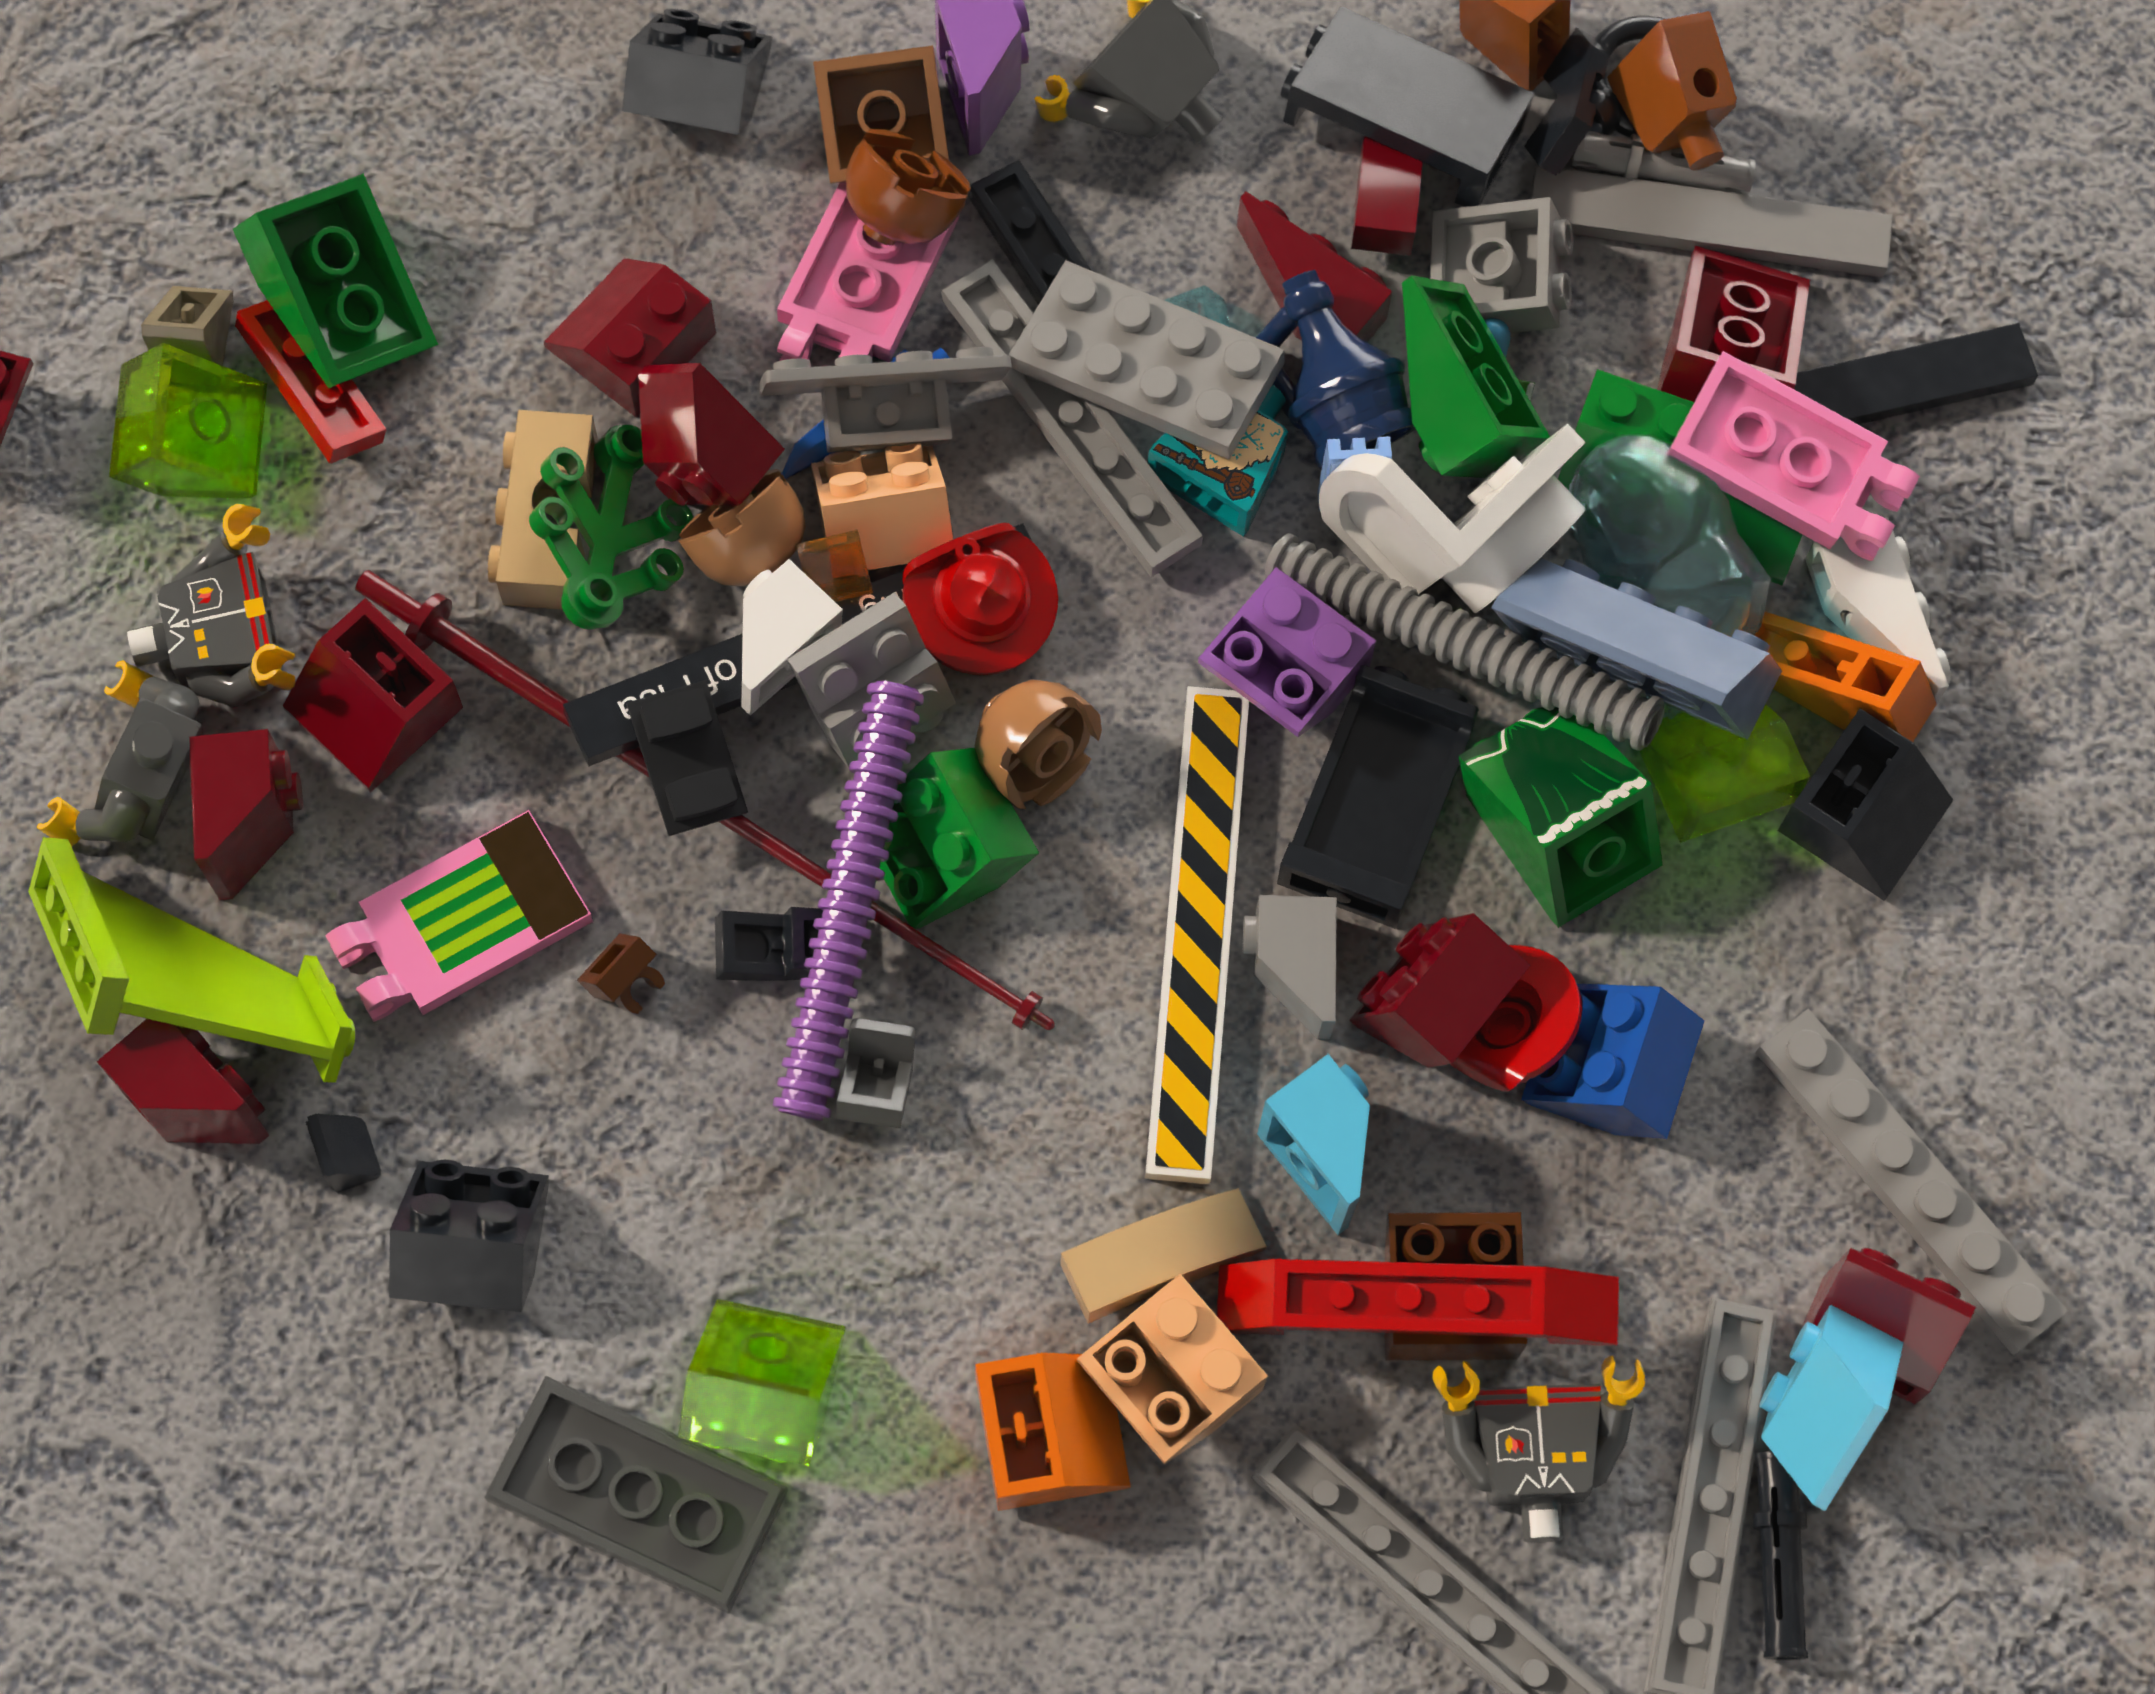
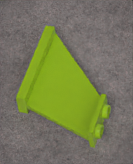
M42 838L28 892L87 1034L114 1035L119 1014L124 1013L310 1055L323 1082L336 1083L343 1058L349 1057L353 1051L355 1027L352 1019L347 1017L337 997L336 988L332 982H329L317 956L304 955L298 977L82 871L68 839Z

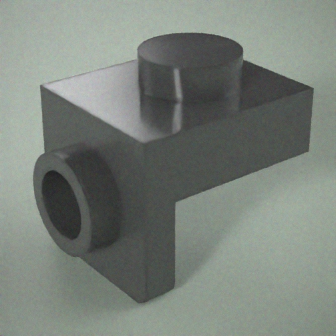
M859 1018L852 1020L849 1031L848 1055L837 1098L836 1119L901 1128L913 1072L915 1028L884 1021Z

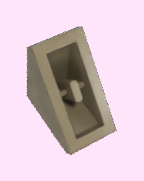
M172 286L141 324L142 338L160 375L221 379L233 307V290Z

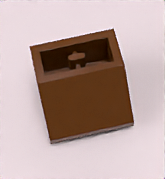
M1521 1212L1388 1213L1385 1262L1524 1266ZM1384 1333L1385 1361L1517 1360L1528 1344L1527 1337Z

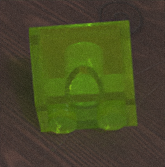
M161 343L121 364L109 478L162 497L250 499L256 496L267 383L166 343Z
M1766 704L1748 739L1679 711L1663 717L1654 739L1647 747H1644L1641 751L1639 750L1680 843L1792 804L1796 801L1810 778L1785 720Z
M717 1299L687 1370L678 1438L700 1442L714 1449L728 1448L765 1456L778 1463L792 1462L810 1466L823 1429L846 1326Z

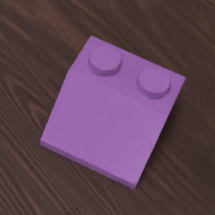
M935 0L937 59L968 155L981 153L1021 89V64L1029 63L1028 48L1023 34L1029 32L1026 7L1023 0Z

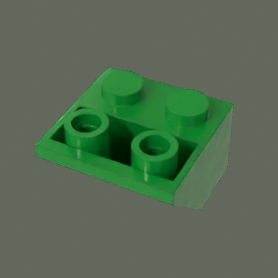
M975 747L930 752L906 774V782L898 784L897 791L902 793V800L899 803H894L893 810L898 813V818L896 822L889 824L888 830L894 833L893 840L885 842L884 850L889 852L888 861L881 862L879 869L885 872L884 880L907 922L913 928L919 929L1000 888L1036 857L1039 851L1011 802L994 787L981 768Z

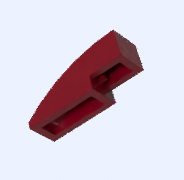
M1364 135L1362 138L1351 249L1411 256L1416 233L1422 162Z

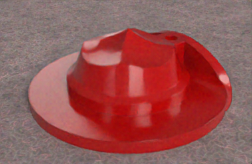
M1003 522L991 525L948 541L915 557L906 565L903 571L902 580L904 587L902 599L909 610L926 649L935 660L953 670L972 675H993L1012 670L1029 660L1042 647L1054 626L1058 610V589L1052 568L1041 550L1009 523Z
M1523 945L1509 946L1530 964L1529 968L1453 1064H1450L1475 1081L1505 1092L1512 1090L1518 1084L1527 1082L1530 1078L1540 1075L1553 1066L1571 1046L1577 1035L1582 1018L1580 990L1569 969L1550 953Z

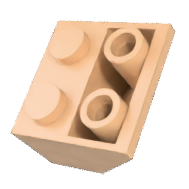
M914 443L905 446H888L884 452L860 455L856 451L835 452L827 455L822 462L811 463L826 552L832 576L908 564L915 557L953 540L946 485L932 445L922 446L921 443Z
M1181 1274L1176 1276L1077 1358L1078 1363L1164 1464L1216 1431L1263 1391L1268 1377Z

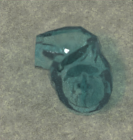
M1622 434L1597 445L1577 465L1568 487V491L1585 507L1583 514L1571 526L1575 539L1581 548L1583 565L1596 571L1600 575L1598 582L1618 590L1621 583L1625 582L1647 591L1656 598L1654 605L1675 613L1678 606H1684L1697 611L1713 622L1710 629L1732 637L1734 631L1738 629L1755 636L1762 626L1771 578L1753 550L1740 535L1727 494L1704 472L1668 454L1671 444L1651 435ZM1664 704V715L1671 720H1674L1682 713V711Z

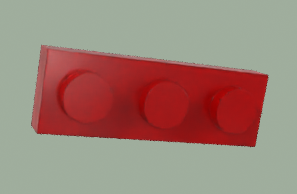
M268 300L237 311L235 327L329 464L383 443L386 428L354 381L349 380L328 388Z

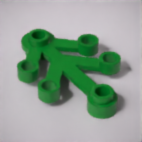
M627 424L611 427L594 446V459L599 468L606 474L598 511L579 481L584 473V464L575 451L559 447L541 464L540 472L543 480L548 486L556 490L560 499L556 497L543 499L530 513L529 523L534 533L545 540L567 578L561 598L562 609L565 615L573 624L583 629L592 630L610 626L622 614L623 600L652 589L666 591L682 577L684 572L683 563L675 552L667 548H658L642 562L640 568L612 576L617 556L662 539L669 542L677 541L681 538L679 534L682 529L693 519V514L686 504L682 506L675 503L672 499H667L651 516L622 526L632 477L645 465L643 463L641 429L634 425ZM557 464L563 466L568 475L560 471ZM545 513L551 515L556 520L557 525L550 522ZM667 515L675 520L677 526L669 521ZM573 521L590 548L587 561L567 532ZM656 564L662 566L665 569L667 575L663 574L658 569Z

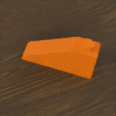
M1759 609L1745 629V632L1764 640L1770 645L1768 653H1770L1782 670L1773 689L1843 730L1847 728L1861 708L1913 742L1937 705L1922 663L1919 660Z

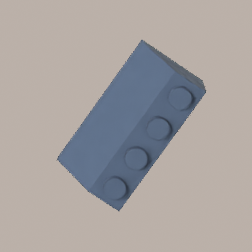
M1541 559L1497 596L1491 609L1514 633L1521 635L1523 643L1528 640L1535 641L1539 644L1540 651H1543L1545 648L1553 649L1556 651L1558 659L1563 656L1571 657L1574 659L1575 666L1577 667L1581 664L1589 665L1592 667L1593 674L1598 672L1607 673L1612 682L1616 680L1625 681L1628 684V689L1641 688L1645 690L1646 696L1649 698L1659 696L1663 698L1664 704L1745 739L1749 738L1782 672L1773 657L1768 653L1770 645L1764 640L1738 629L1734 631L1732 637L1710 629L1713 622L1709 618L1684 606H1678L1675 613L1654 605L1656 598L1653 595L1632 584L1622 582L1618 590L1598 582L1600 575L1596 571L1574 560L1566 559L1561 567Z

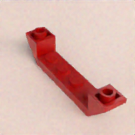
M1268 1259L1219 1265L1217 1317L1233 1334L1284 1335L1285 1329L1546 1338L1550 1344L1618 1346L1620 1278L1547 1266Z

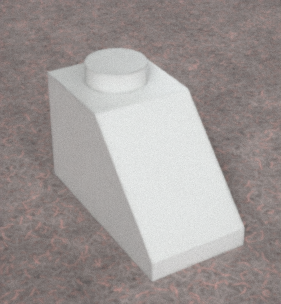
M790 559L773 573L769 569L761 572L751 581L743 594L741 707L750 716L795 676L787 661L788 658L842 625L843 609Z

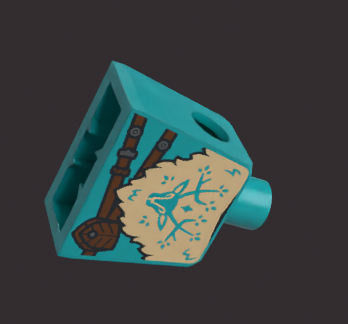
M1274 385L1271 386L1230 459L1165 433L1150 448L1148 464L1169 491L1244 537L1256 516L1285 453L1288 431L1283 425L1273 419L1286 403V399L1278 388Z

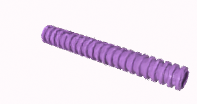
M876 681L867 686V693L872 698L871 702L864 703L862 712L867 715L866 722L859 723L858 732L863 735L862 741L855 742L853 750L859 754L858 760L850 762L849 770L854 773L853 780L846 781L844 788L850 795L849 799L841 801L840 809L845 812L844 820H838L835 827L841 832L840 839L832 841L831 848L836 851L835 859H829L827 862V868L832 871L831 879L823 880L822 887L828 892L826 898L819 899L818 908L823 910L822 918H816L813 927L819 930L817 938H811L809 942V947L814 949L813 958L805 959L804 966L810 969L808 978H801L800 987L805 989L804 997L797 998L795 1006L801 1009L799 1017H794L791 1021V1026L796 1028L795 1037H789L786 1046L792 1048L790 1057H784L782 1061V1066L787 1068L786 1077L778 1078L777 1086L783 1088L781 1097H774L773 1106L778 1108L779 1112L823 1121V1118H830L831 1109L826 1108L827 1099L834 1098L836 1090L830 1087L832 1078H839L840 1070L835 1068L836 1059L844 1058L845 1050L839 1046L841 1039H847L849 1035V1030L844 1028L845 1019L853 1018L854 1011L848 1008L850 999H857L858 990L853 988L854 979L862 978L863 971L857 968L858 961L866 959L867 951L862 948L863 940L871 938L872 932L866 928L867 921L874 920L876 912L871 909V903L880 898V891L875 889L876 881L884 880L885 872L879 868L881 862L888 861L889 852L884 850L885 842L893 840L894 833L888 830L889 824L896 822L898 818V813L893 810L894 803L901 802L902 793L897 791L898 784L905 783L907 778L906 773L901 770L903 764H908L911 760V755L906 752L907 745L914 744L916 736L910 730L911 726L919 724L920 716L915 713L916 706L923 705L924 696L917 689L889 681Z

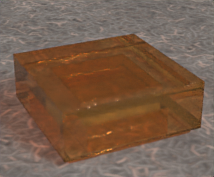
M858 530L797 544L803 572L835 602L873 593Z

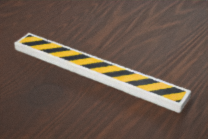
M1187 686L1145 1179L1209 1185L1211 1182L1249 700L1235 690Z

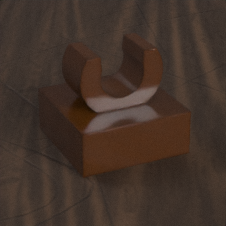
M621 933L577 979L594 998L615 1002L622 1010L639 1014L643 1009L631 996V986L636 979L643 978L649 986L656 989H661L665 985V980L661 973L655 968L647 966L657 954L640 937Z

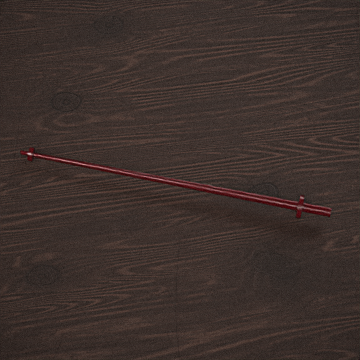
M366 570L360 576L356 583L355 591L408 624L405 635L422 651L427 649L433 642H436L570 727L563 712V704L570 701L449 622L448 618L452 610V601L441 593H436L422 604L371 570ZM640 747L615 756L650 778ZM740 815L719 822L820 887H822L824 879H831L830 872L745 816ZM872 901L871 909L876 912L875 922L1017 1011L1012 1019L1013 1025L1023 1030L1030 1021H1033L1046 1030L1054 1028L1055 1022L1038 1010L1043 997L1031 991L1022 1000Z

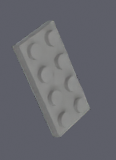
M1066 260L1009 353L1011 369L1227 459L1231 458L1285 363V352L1280 347Z

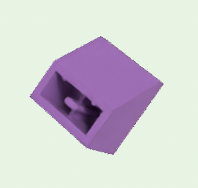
M1275 567L1200 655L1198 663L1299 737L1331 715L1353 689L1360 666L1370 667L1376 640Z

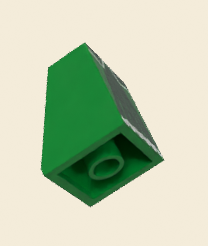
M1540 707L1530 711L1524 718L1490 738L1477 742L1471 749L1459 755L1466 797L1546 914L1559 928L1663 866L1652 783L1603 734L1595 732L1593 723L1588 726H1582L1577 723L1575 715L1571 718H1564L1559 715V708L1557 707L1553 710H1546Z

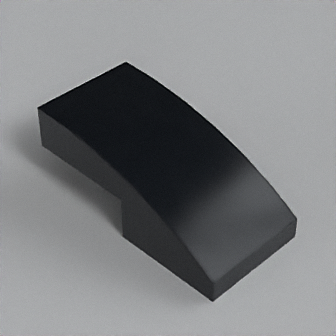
M790 907L785 914L721 911L715 917L716 980L787 981L808 978L810 969L804 966L805 959L813 958L814 949L809 947V942L811 938H817L819 930L815 929L813 924L816 918H822L823 910L819 908Z

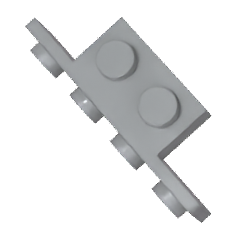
M972 347L957 351V358L933 359L932 352L930 351L901 353L896 355V362L872 363V358L869 355H848L835 359V366L811 367L810 360L786 359L775 362L773 370L764 372L759 382L760 395L771 396L821 392L827 453L885 449L888 446H905L914 443H921L922 446L946 445L952 440L946 384L1002 380L1012 368L1010 355H993V349L990 347Z

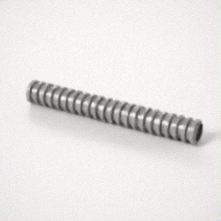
M1287 533L1274 544L1265 565V579L1277 567L1328 606H1333L1332 608L1343 617L1350 614L1351 622L1359 625L1367 622L1368 629L1373 632H1379L1384 629L1386 638L1396 640L1401 637L1402 645L1410 648L1418 645L1419 652L1424 655H1431L1435 652L1437 661L1442 663H1448L1450 660H1453L1455 669L1465 671L1467 668H1470L1473 677L1482 679L1488 676L1489 684L1496 687L1504 683L1506 691L1511 694L1517 695L1522 691L1526 701L1535 702L1540 699L1542 708L1553 710L1557 707L1559 708V715L1564 718H1571L1575 715L1577 723L1582 726H1588L1593 723L1597 733L1606 734L1608 731H1611L1613 740L1617 742H1624L1626 739H1629L1631 748L1641 751L1644 747H1647L1654 739L1662 723L1665 712L1663 698L1652 696L1650 699H1647L1645 690L1634 688L1632 691H1629L1627 682L1616 680L1614 683H1611L1609 674L1604 672H1598L1596 675H1593L1592 667L1589 665L1581 664L1575 667L1574 659L1571 657L1563 656L1557 659V653L1553 649L1545 648L1541 652L1539 651V644L1535 641L1528 640L1523 644L1521 635L1511 632L1505 636L1503 627L1493 624L1487 628L1486 620L1481 617H1475L1470 620L1467 611L1458 609L1452 612L1451 604L1443 601L1436 605L1434 597L1429 594H1423L1418 597L1417 589L1411 586L1401 589L1400 582L1391 578L1384 582L1381 573L1371 571L1367 574L1365 566L1358 563L1350 566L1348 558L1343 556H1337L1333 559L1330 550L1321 548L1316 551L1315 544L1312 542L1303 541L1299 544V539L1296 535Z

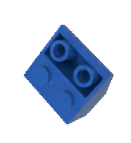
M1577 984L1582 999V1018L1577 1035L1566 1053L1553 1066L1527 1081L1521 1100L1530 1106L1614 1135L1667 1139L1704 1020L1662 987Z

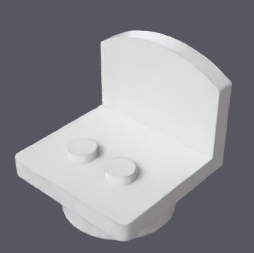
M1566 424L1518 461L1515 456H1512L1496 472L1493 471L1472 490L1467 498L1473 505L1454 524L1391 458L1368 453L1353 455L1344 460L1323 481L1319 493L1321 517L1371 571H1377L1383 575L1384 582L1389 578L1395 579L1400 582L1401 589L1411 586L1417 589L1419 595L1442 578L1474 613H1477L1497 598L1498 595L1539 560L1585 511V507L1553 475L1584 445L1585 441L1569 424Z

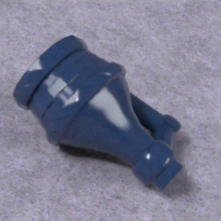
M1316 270L1298 274L1282 284L1286 294L1283 300L1284 307L1276 313L1256 338L1280 347L1292 332L1299 327L1302 340V368L1296 386L1283 368L1272 385L1278 388L1286 399V403L1281 408L1297 429L1303 430L1316 449L1314 459L1320 470L1322 469L1327 439H1340L1341 450H1350L1352 438H1365L1366 449H1375L1377 437L1390 436L1392 444L1413 432L1415 427L1412 423L1411 407H1408L1403 381L1405 364L1399 358H1391L1380 349L1359 339L1342 324L1332 309L1334 297L1330 287L1324 281H1320Z

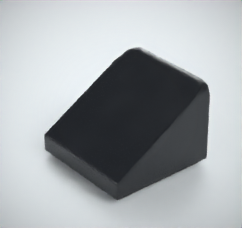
M319 1113L307 1116V1129L322 1175L332 1190H336L339 1193L373 1181L381 1176V1168L366 1123L362 1118Z

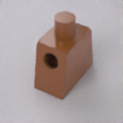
M1459 0L1460 31L1467 41L1518 86L1532 91L1545 80L1543 75L1570 37L1571 0Z
M1710 11L1660 20L1606 78L1646 150L1658 153L1682 148L1691 170L1704 169L1715 164L1724 156L1714 128L1736 107L1737 97Z

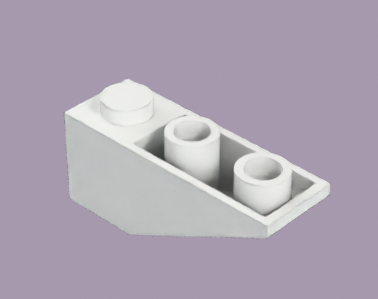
M1892 531L1883 549L1879 548L1872 561L1854 554L1842 537H1839L1831 549L1814 541L1805 561L1824 614L1850 639L1921 661L1934 698L1938 704L1949 687L1948 684L1951 679L1950 666L1944 651L1941 648L1935 649L1928 629L1930 626L1929 607L1924 595L1921 592L1915 593L1908 574L1910 570V556L1903 538L1900 536L1895 537Z

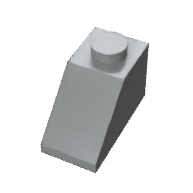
M1259 895L1255 916H1244L1243 954H1254V976L1317 1039L1330 1040L1336 1022L1337 897Z

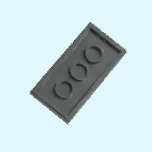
M545 1376L484 1498L487 1502L729 1614L782 1505L788 1488Z

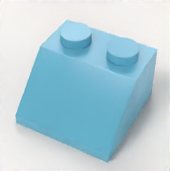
M1327 1054L1265 1100L1257 1135L1336 1234L1339 1235L1349 1227L1360 1197L1370 1105L1365 1100L1369 1096L1368 1089L1359 1075L1347 1064L1339 1068L1331 1056Z
M1831 1304L1818 1326L1808 1321L1805 1323L1789 1355V1358L1796 1361L1788 1376L1779 1372L1775 1373L1759 1405V1408L1768 1412L1761 1435L1762 1440L1810 1502L1824 1511L1828 1508L1889 1409L1904 1343Z

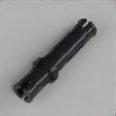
M1772 1451L1758 1452L1755 1456L1758 1464L1759 1513L1753 1514V1528L1760 1530L1765 1632L1764 1659H1808L1805 1635L1801 1530L1807 1529V1513L1800 1512L1799 1486Z

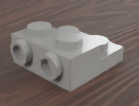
M1551 197L1433 211L1430 279L1464 284L1483 319L1497 318L1502 320L1509 327L1510 333L1559 328L1560 310L1570 309L1572 304L1569 276L1567 273H1561V256L1571 255L1573 251V234L1568 218L1561 219Z
M895 592L787 659L828 743L848 768L850 762L858 760L859 754L855 753L853 748L855 742L862 741L863 735L858 732L859 723L866 722L867 715L862 712L864 703L871 702L872 696L867 693L868 684L875 683L876 681L895 682L913 687L924 696L923 705L916 706L915 713L920 716L919 724L911 726L910 732H925L933 729L941 722L943 711L956 704L938 662L926 649L907 606Z

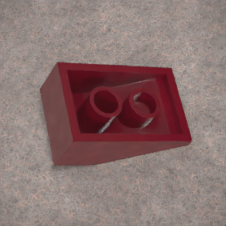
M1695 246L1672 326L1657 390L1695 402L1714 364L1723 351L1794 389L1810 279Z

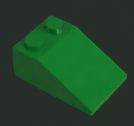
M364 174L256 212L233 228V232L257 286L328 388L438 345Z
M1412 275L1403 281L1402 292L1412 423L1422 439L1419 442V450L1427 464L1436 472H1440L1442 476L1486 478L1493 471L1496 472L1512 456H1515L1519 461L1546 441L1550 435L1465 285Z

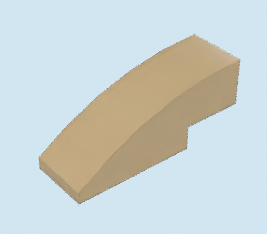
M1239 1188L1139 1220L1061 1253L1060 1265L1089 1324L1143 1299L1149 1300L1179 1274L1190 1284L1219 1271V1265L1235 1264L1266 1250L1267 1246Z

